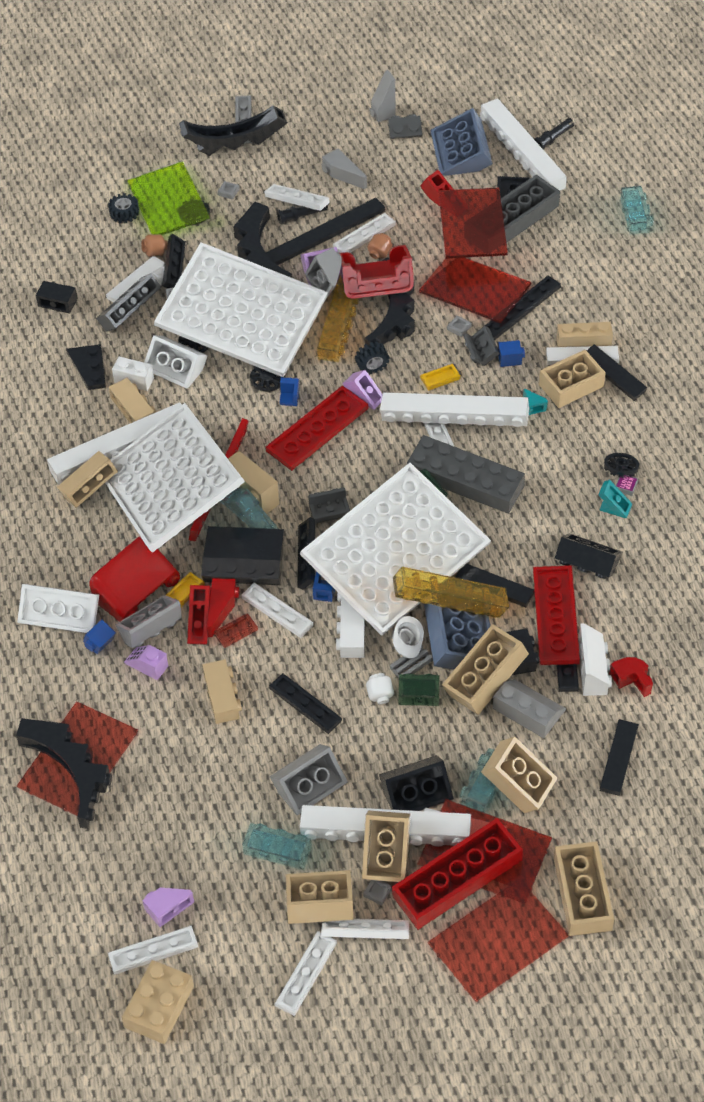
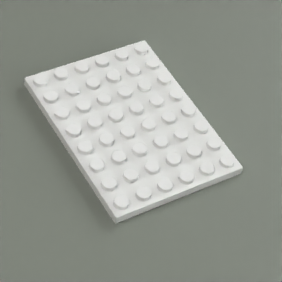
M201 242L155 319L154 326L284 377L324 304L328 292Z
M184 403L110 459L118 472L105 484L151 552H154L245 481Z
M409 463L301 550L300 555L382 636L399 619L406 616L426 599L434 588L440 587L488 546L491 540L420 471Z

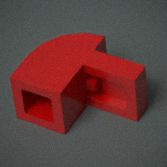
M626 657L610 664L609 675H611L619 689L634 683L643 697L651 694L653 681L647 675L649 665L643 660L636 657Z

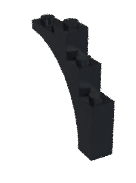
M273 105L260 114L232 124L203 126L183 120L179 123L183 138L197 144V149L201 153L211 156L223 146L236 150L248 140L260 145L288 123L283 110Z
M254 202L233 226L234 238L240 241L237 244L238 257L292 278V273L279 267L265 253L261 245V235L264 227L270 220V211L268 206Z
M414 286L408 292L388 294L390 301L388 312L381 324L365 337V344L370 345L369 342L385 344L388 341H392L396 336L402 340L415 332V320L410 316L415 309V300L410 296L414 292Z
M21 718L16 734L19 746L35 749L49 755L70 773L79 791V810L77 816L80 828L88 829L90 821H93L95 817L94 804L98 803L100 793H106L107 786H110L112 783V773L109 772L108 765L92 763L93 753H90L88 744L73 743V732H71L69 724Z

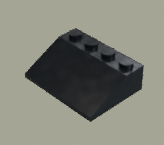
M208 526L202 561L201 576L203 581L212 582V578L236 579L238 584L281 585L284 529Z

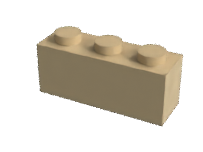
M611 322L557 324V347H587L594 344L596 346H612L613 333Z
M128 378L109 386L110 398L129 423L156 413L155 408L152 405L149 406L144 394H140L136 384L131 383Z
M98 451L58 485L57 488L64 498L77 508L114 476L118 470L108 457Z
M226 659L202 664L215 723L219 724L240 719L239 711H242L240 699L235 698L238 691L236 683L231 682V678H234L232 667L227 666Z

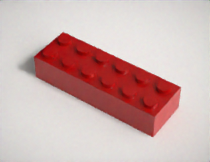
M496 818L392 886L393 898L416 929L419 930L523 860V849L500 820Z

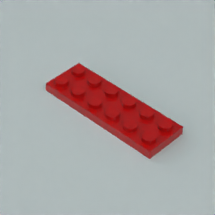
M342 385L265 447L266 452L292 471L369 409L368 403Z
M572 565L533 567L539 664H580Z

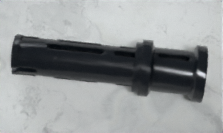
M567 118L552 130L544 131L542 136L536 137L534 140L544 150L547 145L553 144L557 137L574 127V122L569 125L573 120Z
M326 205L321 211L328 210V205ZM291 206L290 209L277 210L276 214L281 225L286 221H296L299 217L321 211L304 206Z

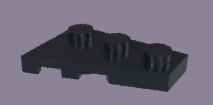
M101 344L67 348L66 353L72 360L74 367L78 370L87 389L106 388Z

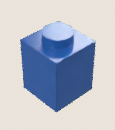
M520 340L498 342L500 367L522 365V358H525L524 347H521Z
M100 620L85 634L84 645L89 651H94L98 654L114 639L116 632L103 620Z

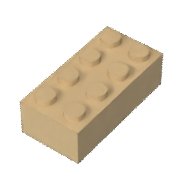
M492 624L444 681L442 686L450 697L479 715L529 653L522 642Z
M598 842L555 846L553 859L569 936L612 931L614 916Z

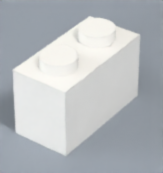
M118 357L112 368L114 383L128 378L131 383L136 384L138 389L148 391L154 380L152 364Z

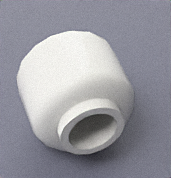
M384 673L374 674L366 682L369 699L373 702L385 704L394 695L392 681Z

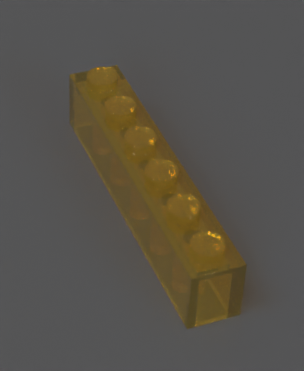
M341 274L336 284L317 347L319 360L339 362L340 356H344V343L348 342L349 337L347 332L352 328L351 318L355 317V305L359 304L360 298L351 299L345 295Z
M402 566L393 577L394 592L397 598L494 618H500L509 608L506 588Z

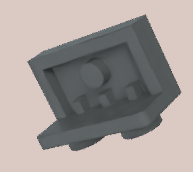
M410 114L407 117L392 116L388 119L390 139L419 137L423 135L421 116Z
M484 326L473 336L467 333L463 335L466 341L465 345L471 353L470 358L474 363L485 366L500 354L488 327Z
M345 488L317 492L308 496L309 508L312 518L315 519V524L340 519L350 511Z

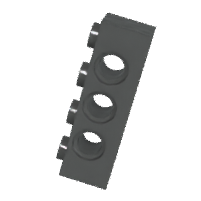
M151 273L141 277L96 317L97 321L106 332L116 329L161 288L160 284Z

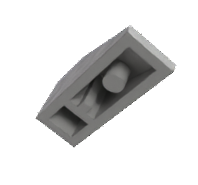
M389 70L385 71L371 100L370 114L372 117H375L377 122L395 116V78Z
M339 149L322 156V169L332 178L362 189L367 188V176Z

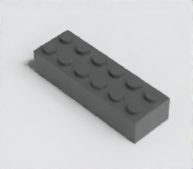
M536 174L464 223V239L488 256L559 207L561 191Z
M425 435L422 436L407 461V464L411 463L433 485L508 514L525 486V473Z

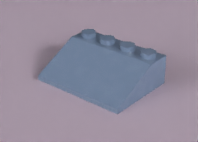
M473 108L430 130L439 171L443 176L478 172L492 165L483 123Z
M434 588L427 598L423 600L433 663L437 667L455 669L490 628L486 600L482 597Z

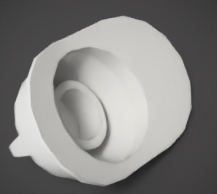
M404 616L398 620L392 633L393 645L403 657L415 658L419 655L424 637L423 626L416 618Z

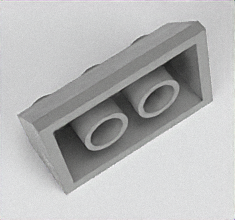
M334 248L316 255L305 272L311 286L328 292V296L336 285L342 264L341 256Z
M163 595L115 625L124 643L131 648L141 646L144 640L149 637L153 638L159 635L162 629L174 626L177 620L182 618L181 605L178 600Z
M516 679L504 682L493 696L494 710L542 738H545L566 710L563 706Z
M319 744L270 776L277 792L296 815L302 812V805H314L348 782L331 748Z

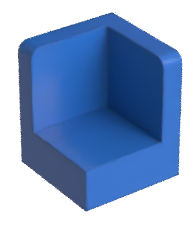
M281 378L280 405L297 406L300 391L299 378Z
M316 572L313 585V600L332 602L335 589L326 580H321V575Z

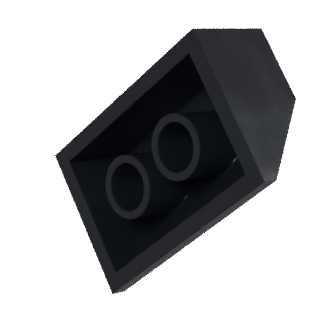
M569 533L561 537L554 559L559 560V563L562 565L570 566L571 564L577 566L579 571L588 573L589 570L594 572L595 576L606 579V577L613 575L623 551Z
M437 755L379 774L383 792L391 810L421 811L454 799L444 760Z

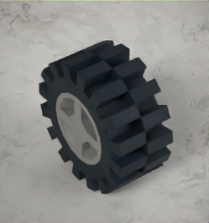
M123 193V196L117 194L118 197L113 196V199L109 200V214L115 222L122 223L124 221L125 224L128 220L132 222L133 219H137V216H139L138 200L135 196L132 197V194H128V196H126V193Z
M369 342L370 345L365 344L364 348H359L360 351L356 352L355 361L360 371L366 370L371 375L373 372L378 373V370L382 371V367H387L386 363H389L390 357L382 343L375 342L373 344V342Z

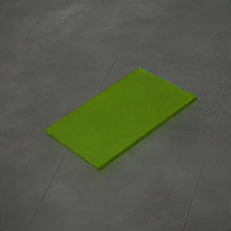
M183 161L127 180L133 196L138 200L139 209L151 234L164 235L210 219Z

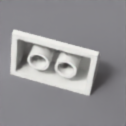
M153 335L144 363L152 364L153 374L184 388H189L202 372L208 355L165 336Z
M580 624L578 642L583 696L607 695L608 688L612 687L611 675L607 673L610 670V661L605 656V654H608V644L604 642L602 633L586 624Z

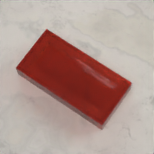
M247 613L215 630L214 635L222 646L226 648L257 631L258 626Z

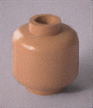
M384 233L375 234L367 245V249L370 252L369 255L374 259L386 258L392 249L391 238Z
M160 234L147 235L145 239H142L141 243L142 251L148 257L162 256L165 250H167L168 245L167 240H164Z

